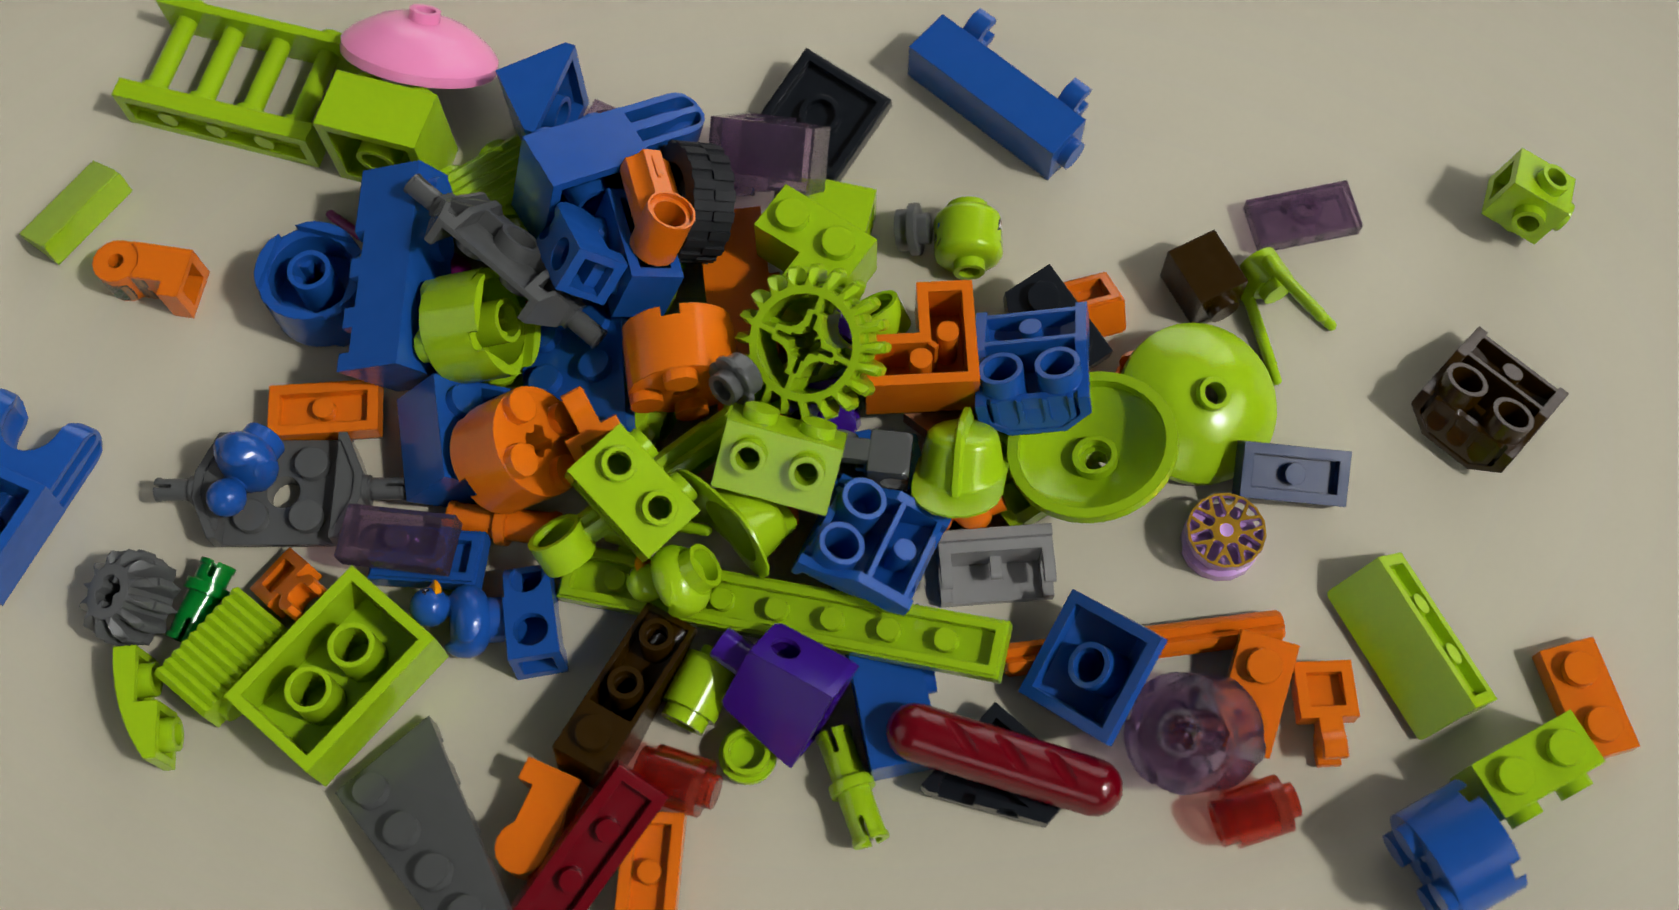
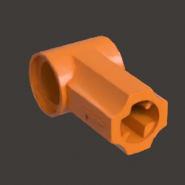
M642 149L633 156L625 157L619 169L635 225L630 236V247L633 253L647 264L667 266L673 263L696 219V214L692 204L679 195L670 163L662 157L661 150Z

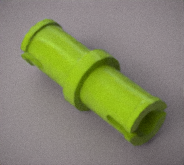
M850 725L835 726L831 728L834 737H829L828 732L825 730L815 737V741L820 748L832 782L828 787L832 801L839 802L852 838L853 849L861 850L873 846L870 838H875L879 844L887 840L890 835L888 829L885 828L872 789L876 786L875 780L869 771L865 772L852 737Z

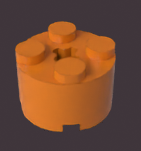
M699 302L679 303L680 313L661 316L660 306L636 314L622 327V347L630 409L636 413L655 411L675 412L676 418L681 421H694L708 416V407L721 403L710 390L709 367L718 357H727L731 353L738 352L735 330L731 323L730 314L719 306Z
M517 387L474 407L463 419L457 422L450 439L452 467L459 482L466 479L476 495L471 496V498L479 506L497 514H512L563 494L570 488H573L564 476L566 471L576 462L564 440L579 433L563 402L554 395L538 387Z

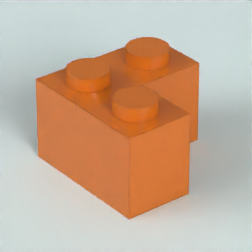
M972 280L916 282V333L876 335L877 342L886 341L891 344L892 348L889 353L875 354L874 359L883 363L887 371L885 375L879 377L867 375L876 390L872 395L865 397L866 415L963 410L964 407L975 409V392L979 391L980 370Z

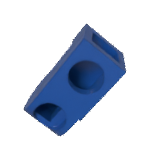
M559 202L554 209L555 217L551 224L543 229L536 239V244L541 254L540 257L556 290L604 306L628 264L621 253L608 249L599 233L600 223L595 217L574 204Z
M540 565L504 570V597H502L507 660L517 679L523 680L569 672L566 649L563 643L559 602L556 597L555 578L548 577Z

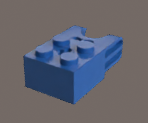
M667 93L602 113H589L578 120L555 127L539 128L531 134L522 136L511 205L526 230L535 239L538 238L543 229L551 224L555 217L554 209L559 202L574 204L594 217L607 188L624 189L619 169L625 157L633 156L642 149L660 150L670 140L698 142L705 121V115L700 106L683 93Z
M1 388L0 605L3 606L96 466L103 447L102 437L98 430L81 423H68L46 445L35 450L22 451L17 449L19 438L27 425L28 414L18 394Z

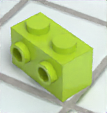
M747 401L745 405L734 403L727 418L711 486L826 516L848 433L837 430L836 424L820 417L806 416L801 421L779 415V409L767 403L759 401Z
M619 423L566 471L564 478L644 563L701 510L693 502L698 498V494L690 483L676 471L669 476L653 459L659 454L653 443L639 429L634 428L631 432H628Z
M1570 709L1471 764L1449 780L1458 779L1467 784L1468 786L1459 791V793L1468 802L1480 796L1499 821L1505 819L1511 829H1514L1544 812L1538 803V800L1555 791L1562 802L1594 784L1587 773L1606 761Z

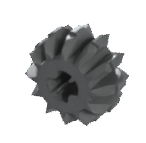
M128 549L122 552L111 550L107 556L106 563H95V576L91 582L83 583L87 587L88 592L87 597L79 605L81 609L87 612L84 618V627L92 630L97 638L104 639L105 643L116 646H149L154 638V634L166 633V619L168 615L177 613L172 607L173 599L182 590L173 583L176 578V569L168 566L163 559L157 558L156 554L141 549L137 551Z

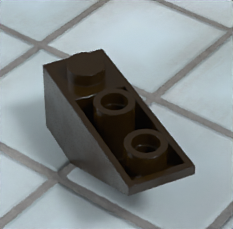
M651 603L645 604L552 745L559 770L581 779L586 785L596 789L617 759L628 766L663 701L662 698L697 633V628L669 615V613Z

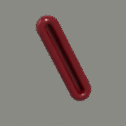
M921 703L902 705L893 712L887 723L886 737L890 747L898 756L907 761L1076 813L1094 817L1108 814L1119 804L1123 795V781L1119 771L1104 759Z

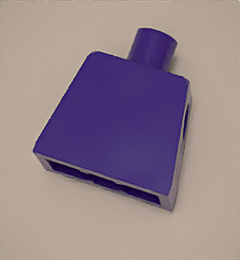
M782 623L773 624L755 644L732 628H728L716 642L709 655L735 674L722 699L724 708L790 768L795 765L815 741V737L822 731L859 668V665Z

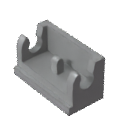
M1043 523L946 530L935 549L941 608L1053 600V582L1057 581L1052 524Z

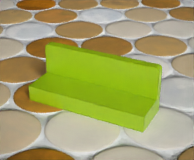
M1402 552L1377 557L1327 592L1330 602L1418 739L1424 740L1460 718L1477 712L1497 700V697Z

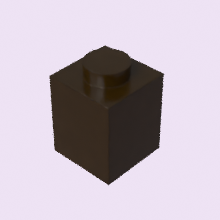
M1215 229L1168 251L1160 273V277L1190 323H1201L1209 318L1212 322H1218L1233 314L1240 306L1239 301L1248 283L1247 278Z

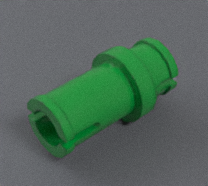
M202 556L194 577L188 575L183 587L188 590L165 636L178 642L188 639L189 634L197 629L198 624L204 622L208 614L213 613L215 606L219 605L220 602L222 603L224 597L230 595L226 588L232 576L236 573L234 568L221 562L216 564L213 559Z

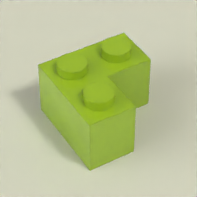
M787 184L784 185L754 223L757 255L782 270L784 273L781 276L786 279L788 268L791 266L800 265L807 273L811 264H824L827 275L835 268L846 270L847 286L854 280H862L866 284L877 270L876 238ZM808 294L799 298L787 308L781 319L801 322L806 316L808 309L815 308L819 296ZM817 332L800 334L806 337L807 346L819 342L814 340Z

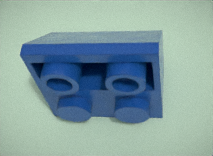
M433 373L397 399L406 502L447 507L451 500L477 504L471 498L476 493L467 480L459 482L453 470L450 458L451 434L457 422L463 419L474 407L512 389L480 382L470 384L457 383Z

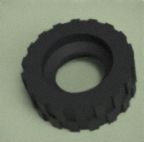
M670 140L667 145H663L660 149L662 157L670 163L679 195L692 204L696 214V219L678 253L680 263L695 264L713 263L724 252L726 242L729 241L732 223H734L736 191L734 190L735 178L730 166L731 161L725 155L724 149L721 146H716L714 143Z

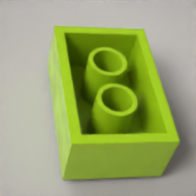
M351 565L231 687L224 697L307 774L326 787L440 667L449 655L435 637Z

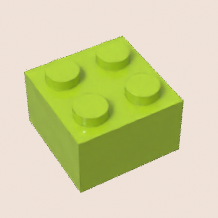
M336 70L313 121L340 177L358 182L362 181L364 170L421 160L440 171L453 164L458 152L457 144L437 94H434L425 87L407 85L406 87L385 82L381 78L367 72L353 74Z

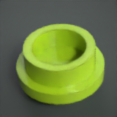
M744 726L730 731L724 737L719 747L718 757L722 771L735 783L741 785L760 783L770 776L776 766L777 756Z

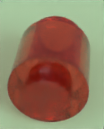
M660 744L657 748L645 745L640 751L633 770L667 793L668 800L663 805L664 808L685 813V815L694 818L699 817L704 808L712 810L721 792L723 776L716 774V761L665 744Z
M1275 774L1219 791V798L1207 802L1212 825L1219 842L1224 848L1236 844L1239 849L1295 832V818L1302 816L1301 804L1293 785L1290 782L1282 784Z

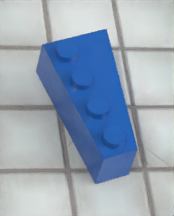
M421 160L364 170L362 173L355 233L363 243L362 252L356 258L351 259L349 278L357 286L355 307L345 308L342 325L344 331L351 333L349 352L340 353L338 356L336 371L337 373L397 392L411 390L433 373L438 374L431 363H424L418 358L414 348V337L419 331L420 289L426 280L451 274V259L454 256L452 236L436 241L431 245L424 240L428 222L431 218L429 211L404 192L405 185L416 174H421L425 180L442 194L452 192L448 175Z

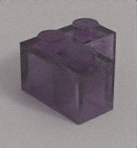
M752 112L711 116L709 143L721 146L724 149L725 155L729 157L731 170L734 172V190L736 195L755 196V191H774L775 198L785 184L805 196L825 190L830 126L798 123L796 118Z

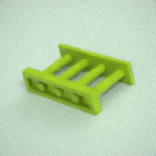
M156 0L172 27V31L149 79L137 82L119 77L111 95L128 120L133 123L320 168L327 150L311 122L334 69L355 74L361 72V69L348 62L340 52L342 33L332 29L319 31L205 4L201 0ZM193 35L219 41L196 91H190L187 94L169 89ZM240 46L266 52L244 102L233 105L216 101ZM287 58L313 63L292 114H287L283 117L263 112Z

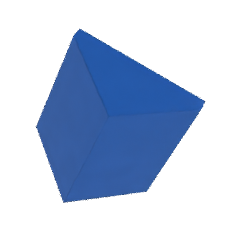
M565 42L495 70L513 126L521 141L522 136L531 134L539 128H551L583 117L589 104L576 47L573 44Z
M1072 589L1018 692L1105 745L1112 746L1168 640L1151 629Z

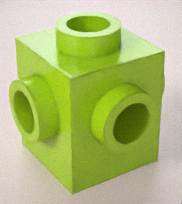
M1522 147L1489 178L1481 214L1500 224L1505 230L1515 233L1535 245L1551 230L1558 231L1569 221L1575 208L1572 198L1576 179L1567 174L1558 165L1550 164Z

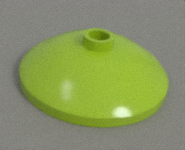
M1205 323L1172 325L1157 331L1144 340L1126 361L1121 374L1136 378L1153 388L1166 401L1175 418L1179 437V452L1175 468L1169 478L1170 480L1196 486L1214 485L1231 480L1234 477L1237 440L1270 443L1277 418V400L1273 382L1264 363L1255 351L1233 333ZM1206 387L1216 391L1218 395L1217 404L1211 403L1205 395Z
M1089 372L1091 414L1067 431L1008 436L1007 461L1018 490L1031 505L1059 520L1074 523H1100L1118 519L1138 510L1162 490L1173 473L1179 452L1178 430L1175 418L1166 401L1153 388L1136 378L1115 372ZM1097 462L1106 464L1099 469H1089L1091 465Z

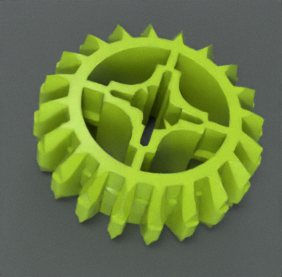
M811 264L807 273L800 265L791 266L787 271V279L780 274H773L768 277L767 282L770 292L757 289L750 294L759 310L745 309L739 314L744 322L751 325V330L738 332L735 337L740 343H749L750 353L744 355L749 357L758 367L763 383L766 385L761 401L770 404L780 399V414L789 416L794 414L799 408L802 419L806 416L817 417L820 411L822 416L828 420L838 417L840 406L846 411L858 408L857 394L867 397L876 390L867 375L879 377L885 375L887 371L883 363L874 359L875 354L889 353L892 348L891 344L886 341L877 342L876 332L885 331L889 328L890 323L887 319L873 321L870 315L879 308L881 301L875 297L861 302L860 298L865 292L866 284L862 280H854L846 286L847 271L842 268H835L827 275L824 264ZM808 294L819 296L815 308L808 309L806 316L801 322L781 319L787 308L799 298ZM841 313L849 325L852 344L846 342L839 334L838 323ZM817 332L818 336L814 340L820 339V348L825 349V351L810 353L808 349L813 345L807 346L806 337L800 334ZM776 341L787 352L788 362L786 370L778 356ZM824 363L830 365L842 364L847 367L839 380L830 387L823 390L808 387L811 377L819 374Z

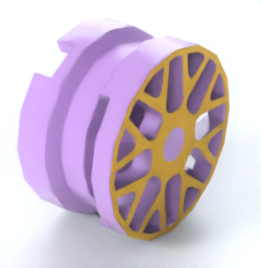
M1215 493L1201 499L1191 510L1179 538L1182 543L1181 554L1187 565L1201 577L1213 581H1231L1245 574L1253 565L1257 556L1263 550L1267 534L1265 520L1257 507L1246 498L1232 493ZM1224 498H1228L1234 501L1231 505L1226 504ZM1214 499H1218L1219 504H1213ZM1237 502L1245 505L1243 511L1234 507ZM1248 508L1253 511L1254 516L1246 514ZM1253 521H1259L1260 524L1256 527Z

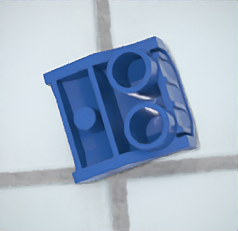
M1087 301L1075 302V306L998 315H988L987 312L976 313L980 388L979 391L975 392V410L978 421L991 425L997 431L1015 436L1067 431L1092 413L1089 375L1090 328Z
M843 473L833 488L826 516L818 515L795 559L791 572L794 574L805 573L844 593L867 600L887 612L905 616L912 606L913 596L929 561L952 519L927 512L917 505L915 498L903 491L882 488L871 479L863 477L852 478Z

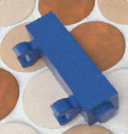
M982 8L978 9L969 18L963 29L942 14L909 46L908 76L1046 180H1049L1061 166L1064 169L1070 168L1079 158L1085 147V144L1081 141L1086 119L1081 115L1088 108L1089 104L1084 99L1088 97L1092 89L1079 79L1074 78L1063 89L1059 97L1056 98L987 47L995 36L989 29L996 24V19Z

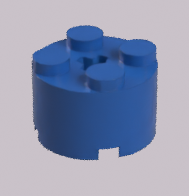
M309 221L297 224L295 226L298 230L290 232L282 238L278 233L262 248L254 268L256 287L265 306L280 328L290 338L299 343L314 347L333 345L345 347L350 345L351 333L344 331L342 325L345 308L355 307L357 286L349 278L351 259L361 254L362 250L346 230L327 222Z
M1458 779L1447 783L1391 815L1390 824L1392 831L1383 835L1386 848L1396 863L1402 868L1410 864L1423 886L1416 889V892L1426 910H1488L1526 888L1528 884L1526 874L1517 878L1514 876L1511 865L1521 860L1505 828L1480 796L1468 802L1459 793L1468 785Z

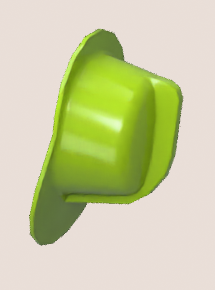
M964 407L959 419L942 421L933 425L926 434L922 454L917 461L911 483L912 497L915 498L917 505L933 515L946 518H970L986 513L996 506L1003 495L1009 469L1007 458L1002 454L1000 437L997 430L991 425L974 420L971 407Z
M678 468L676 472L682 475L698 494V498L693 501L701 510L698 514L730 543L743 562L755 574L762 578L770 575L767 557L794 532L797 526V520L786 505L710 486L690 471Z

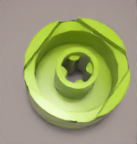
M489 266L443 275L424 281L420 289L419 331L414 337V348L418 358L424 363H431L441 377L457 383L470 384L522 374L520 372L522 368L532 366L540 348L541 325L523 323L517 318L526 305L525 298L507 290L500 283L499 275Z

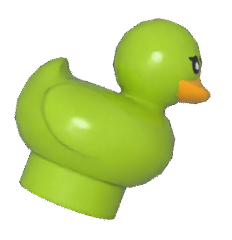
M671 544L660 548L653 555L652 559L649 558L644 563L636 557L635 566L627 576L626 586L630 595L635 600L649 603L660 598L664 605L669 607V615L676 618H688L700 613L706 607L711 596V589L719 585L722 580V571L717 558L706 546L694 544L686 548Z

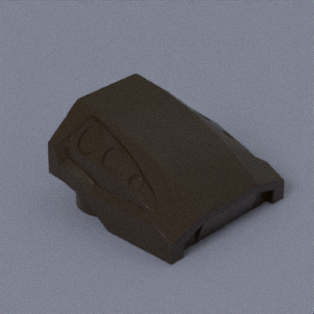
M1479 326L1421 389L1411 402L1421 433L1466 469L1502 473L1569 393L1561 387L1559 389L1554 387L1487 336L1488 332Z

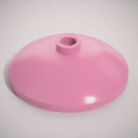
M413 4L410 5L409 10L396 9L384 11L357 21L341 35L340 52L348 62L365 72L394 82L427 88L463 89L487 84L497 76L495 70H498L499 61L491 47L464 24L441 15V11L433 6Z

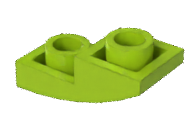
M137 645L113 647V675L117 701L125 727L133 744L144 760L163 771L175 770L176 752L181 751L184 744V728L180 717L177 716V712L159 700H155V697L161 695L163 689V682L154 675L156 668L160 667L159 663Z

